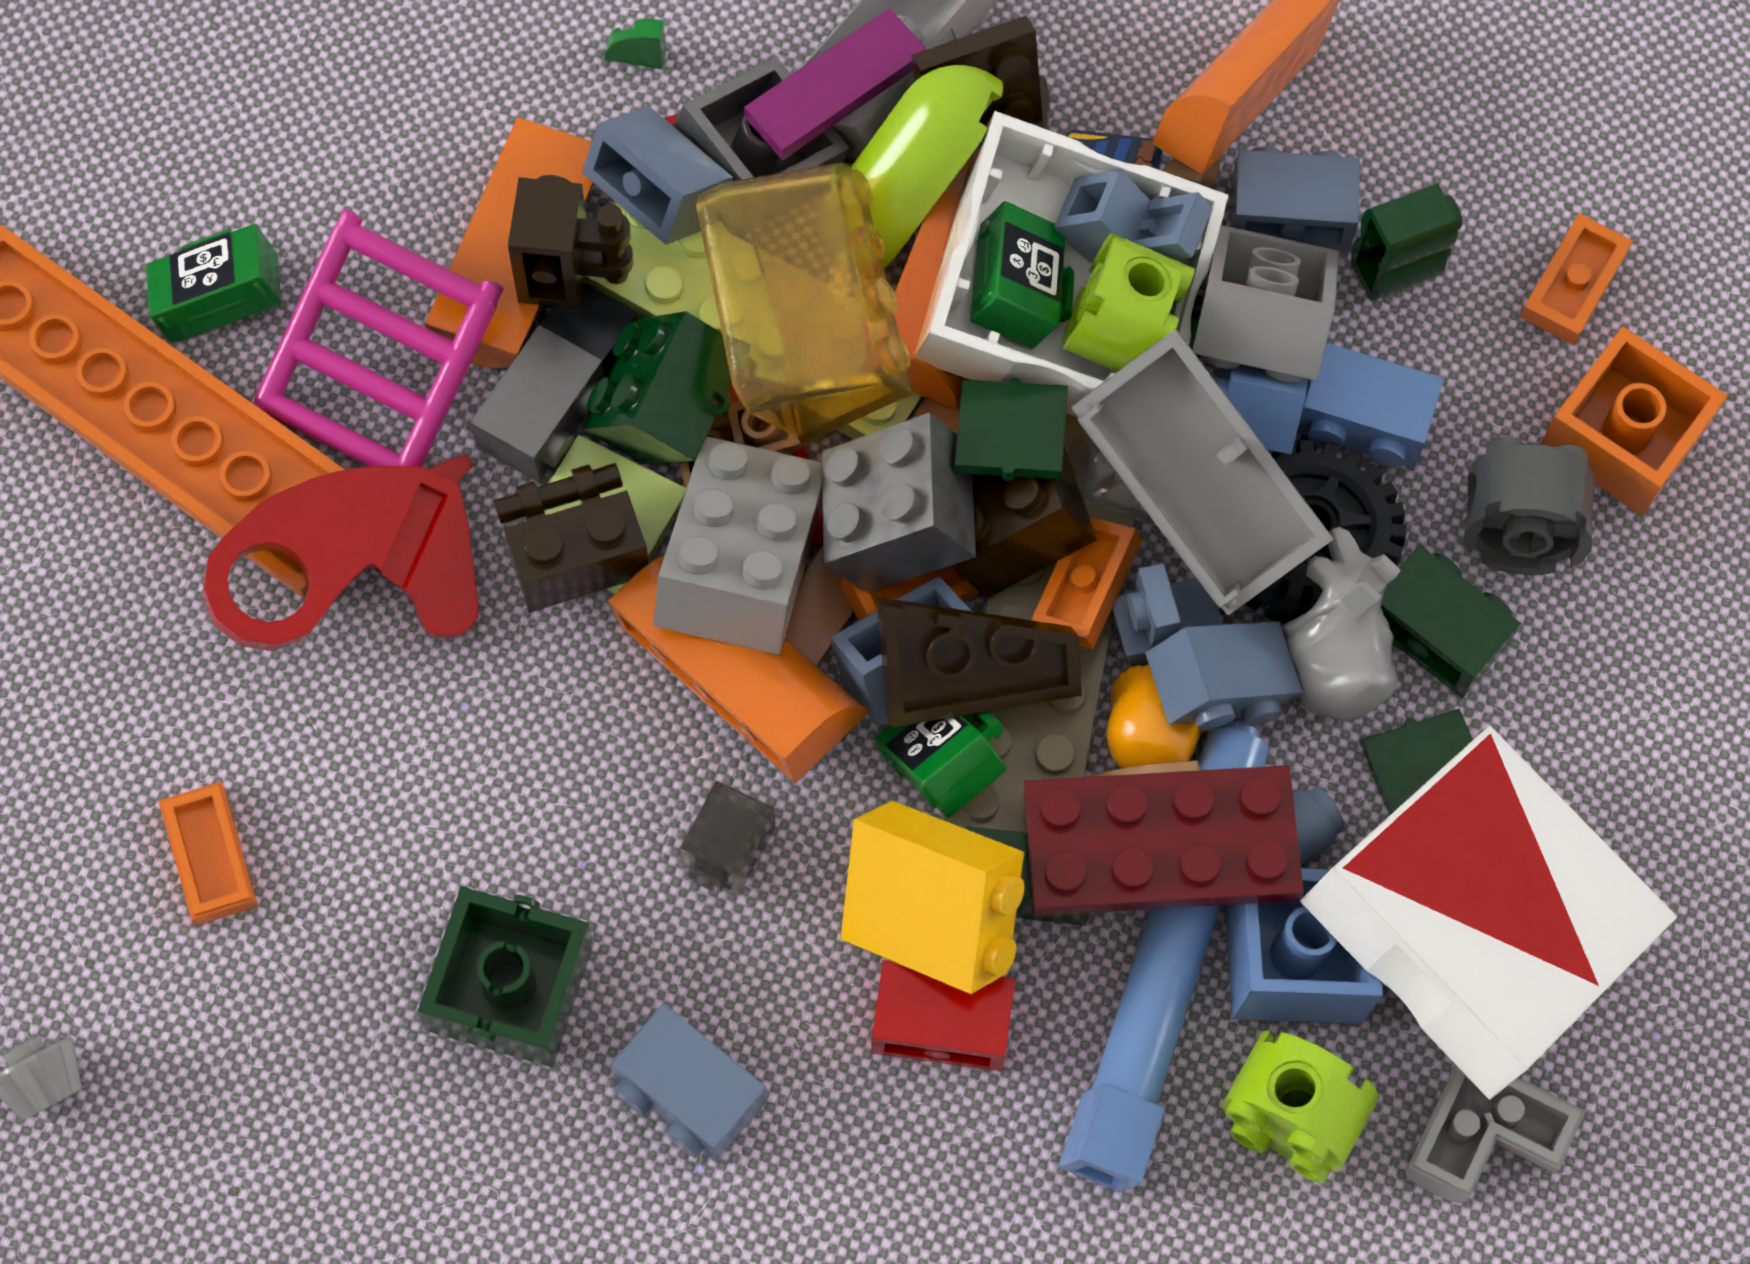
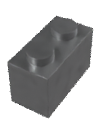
M539 325L470 423L476 448L539 483L550 467L557 469L574 443L573 433L582 420L588 418L590 414L586 409L588 398L596 384L605 378L602 360Z

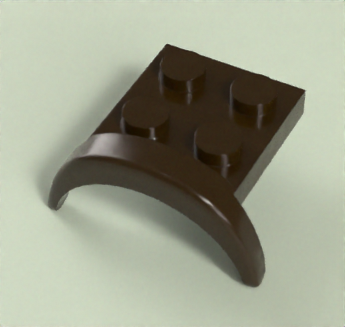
M1027 16L911 55L915 81L932 70L951 65L976 67L1000 79L1003 82L1002 96L996 101L993 100L982 114L979 122L986 126L993 113L996 111L1047 129L1050 117L1049 89L1045 76H1039L1036 30Z

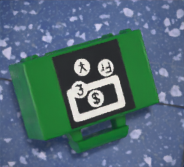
M1003 201L981 223L977 239L970 315L972 323L987 330L1000 333L1005 338L1034 349L1059 326L1060 322L1071 318L1075 273L1070 266L1066 269L1064 268L1066 238L1055 230V223L1007 201Z
M252 224L233 232L231 229L223 230L183 245L179 252L146 264L149 317L169 342L183 341L282 304L277 251L257 224Z
M989 711L892 727L890 724L874 737L875 742L878 744L877 749L886 761L890 760L892 762L891 766L900 777H904L926 798L932 808H937L946 818H950L1007 771V767L989 743L993 737L999 740L1002 734L1001 722ZM973 720L981 725L978 729L970 724Z

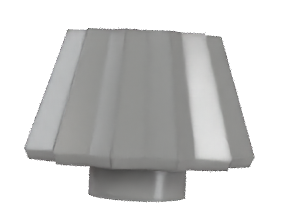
M39 1035L3 1054L9 1067L0 1071V1099L22 1120L35 1115L82 1089L74 1039L70 1036L45 1047Z

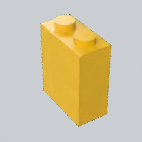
M892 800L855 818L853 821L840 939L969 994H973L1007 974L1015 959L1016 942L1013 940L1017 908L1024 895V881L1021 879L1024 852Z

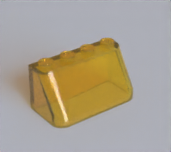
M844 163L724 182L699 194L696 200L697 214L726 356L736 394L751 414L806 443L912 394L907 369L911 366V359L905 343L899 337L894 315L898 311V302L892 287L886 280L882 258L886 254L885 245L880 233L874 227L869 206L873 202V192L864 174L858 169L853 170Z

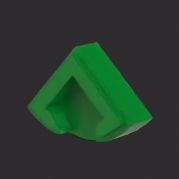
M639 19L635 21L634 28L621 30L620 27L615 28L609 35L604 60L662 70L666 56L664 21Z

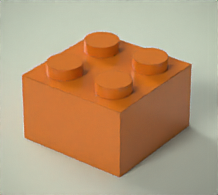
M1622 326L1555 414L1540 445L1551 447L1576 445L1585 449L1588 453V465L1594 472V484L1641 516H1644L1709 428L1728 395Z

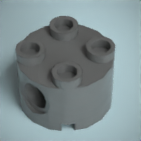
M1499 437L1489 441L1486 454L1477 458L1468 470V511L1465 518L1464 531L1465 548L1472 555V551L1477 549L1482 552V564L1495 570L1517 575L1555 573L1556 562L1570 558V568L1581 563L1592 551L1594 472L1588 465V453L1586 450L1576 445L1551 447L1547 445L1524 444L1519 439L1513 437Z

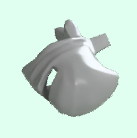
M1336 527L1329 531L1334 538L1328 543L1331 561L1325 557L1314 556L1307 562L1306 576L1323 589L1320 597L1312 609L1284 624L1281 628L1303 693L1298 695L1302 704L1309 711L1322 717L1344 721L1358 720L1380 706L1392 696L1396 689L1398 676L1391 649L1393 634L1389 629L1387 619L1383 616L1381 603L1387 584L1396 578L1401 570L1385 554L1376 558L1365 555L1360 551L1355 539L1348 530Z

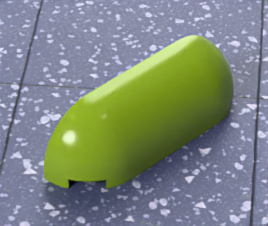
M951 65L926 73L908 88L835 188L827 203L824 215L826 239L834 256L846 269L866 280L871 270L870 266L875 264L884 270L893 261L986 134L988 127L980 123L979 120L991 102L1001 98L1003 82L1000 79L976 67Z

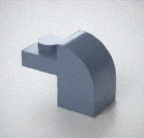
M1122 170L1075 178L1054 228L1066 238V241L1078 253L1091 263H1093L1099 249L1110 233L1126 238L1174 260H1183L1193 257L1213 207L1199 192L1150 200Z
M1164 563L1139 568L1135 591L1117 596L1112 607L1126 660L1132 666L1148 665L1145 652L1185 627L1223 625L1218 606L1197 578L1170 584Z

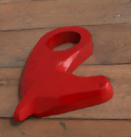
M465 454L449 459L430 469L418 466H366L336 471L311 478L260 502L221 539L208 557L201 595L213 625L242 647L272 652L304 641L350 583L364 570L372 568L387 581L403 590L413 601L417 617L427 634L435 638H455L467 633L478 618V596L469 523L458 483L474 466ZM269 550L282 553L294 561L304 575L307 589L305 601L300 609L284 620L271 622L253 619L241 611L231 598L228 586L229 572L239 559L251 552Z

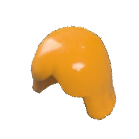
M1149 664L1130 667L1115 679L1110 690L1111 710L1106 730L1109 750L1115 764L1120 769L1150 764L1190 761L1201 735L1206 730H1199L1196 723L1168 725Z

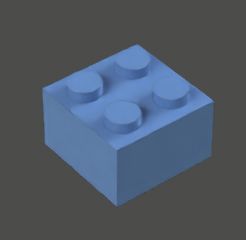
M1301 868L1304 891L1302 898L1331 869ZM1300 901L1225 905L1232 1020L1362 1024L1382 998V982L1367 972Z

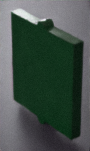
M1012 378L1009 382L963 380L954 473L1001 476L1005 481H1012L1014 477L1062 480L1068 386L1022 383L1018 378Z
M1460 708L1416 722L1413 718H1408L1400 728L1362 739L1360 742L1361 748L1389 816L1472 742L1473 739Z

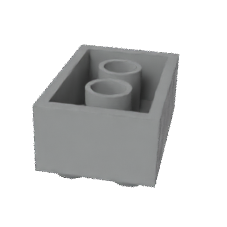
M1221 225L1204 285L1192 351L1195 354L1202 355L1207 363L1221 368L1235 369L1243 364L1265 369L1268 376L1284 382H1300L1303 378L1317 381L1335 311L1339 251Z
M706 436L696 458L658 575L653 626L780 655L821 513L823 500L822 462Z

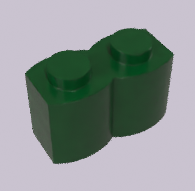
M1438 183L1364 211L1361 218V237L1357 238L1352 245L1351 262L1370 301L1378 300L1443 274L1447 258L1451 256V247L1454 246L1458 230L1462 227V216L1454 198L1449 194L1444 195Z

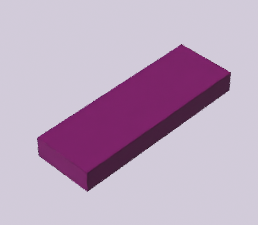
M888 8L744 107V117L783 161L912 72L911 55L927 50V48L898 16Z

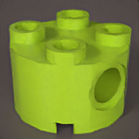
M1110 233L1103 242L1088 271L1092 274L1086 287H1081L1075 300L1072 316L1068 319L1062 338V349L1118 372L1153 344L1177 328L1179 317L1170 314L1174 301L1180 303L1183 300L1191 284L1195 268Z
M1270 1030L1262 1031L1221 1105L1227 1117L1234 1122L1229 1135L1244 1147L1257 1153H1264L1267 1147L1291 1159L1289 1166L1295 1172L1308 1180L1324 1184L1330 1172H1339L1343 1167L1380 1096L1375 1086L1367 1078H1365L1360 1089L1348 1079L1354 1068L1320 1046L1281 1032L1276 1042L1272 1043L1274 1037L1270 1034Z

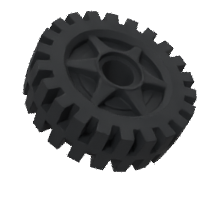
M1300 440L1296 451L1291 453V455L1272 450L1271 456L1328 532L1336 527L1346 529L1353 536L1362 553L1371 558L1385 554L1398 567L1406 538V525H1403L1405 511L1402 503H1395L1397 490L1391 481L1380 485L1383 472L1376 465L1372 464L1363 471L1360 469L1363 459L1362 455L1351 450L1345 460L1337 458L1339 445L1328 442L1325 443L1322 454L1314 452L1313 440ZM1328 544L1245 604L1254 611L1263 603L1268 605L1266 618L1276 622H1280L1284 612L1293 614L1292 620L1308 612L1317 602L1323 589L1306 576L1307 562L1314 556L1325 557L1331 561L1332 558Z

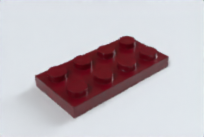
M1290 765L1024 781L1023 793L1033 916L1300 901L1303 896Z

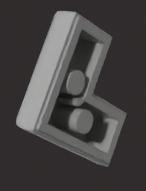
M1455 1064L1405 1169V1175L1416 1185L1438 1197L1452 1202H1467L1495 1144L1556 1174L1563 1163L1586 1111L1519 1077L1489 1100Z

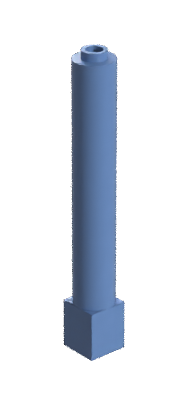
M1231 721L1223 725V727L1207 731L1198 763L1202 770L1264 767L1269 754V747L1260 739L1261 734L1257 729L1241 722ZM1221 905L1149 910L1092 1089L1083 1092L1058 1168L1116 1192L1142 1184L1165 1108L1159 1106L1158 1102Z

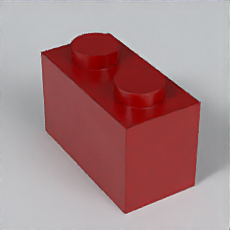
M883 960L871 1039V1053L1002 1072L1007 1048L1015 978L1000 977L973 994H969L896 962Z

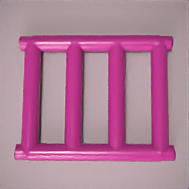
M343 209L327 239L256 392L253 404L272 418L367 466L422 467L495 313L504 287L497 282H489L484 279L480 285L361 226L363 219L358 217L355 212ZM353 249L468 306L469 308L454 340L451 341L337 284L336 280L350 250ZM324 306L441 363L442 366L427 398L310 340L309 338ZM298 362L416 420L401 453L398 454L284 396L283 394Z

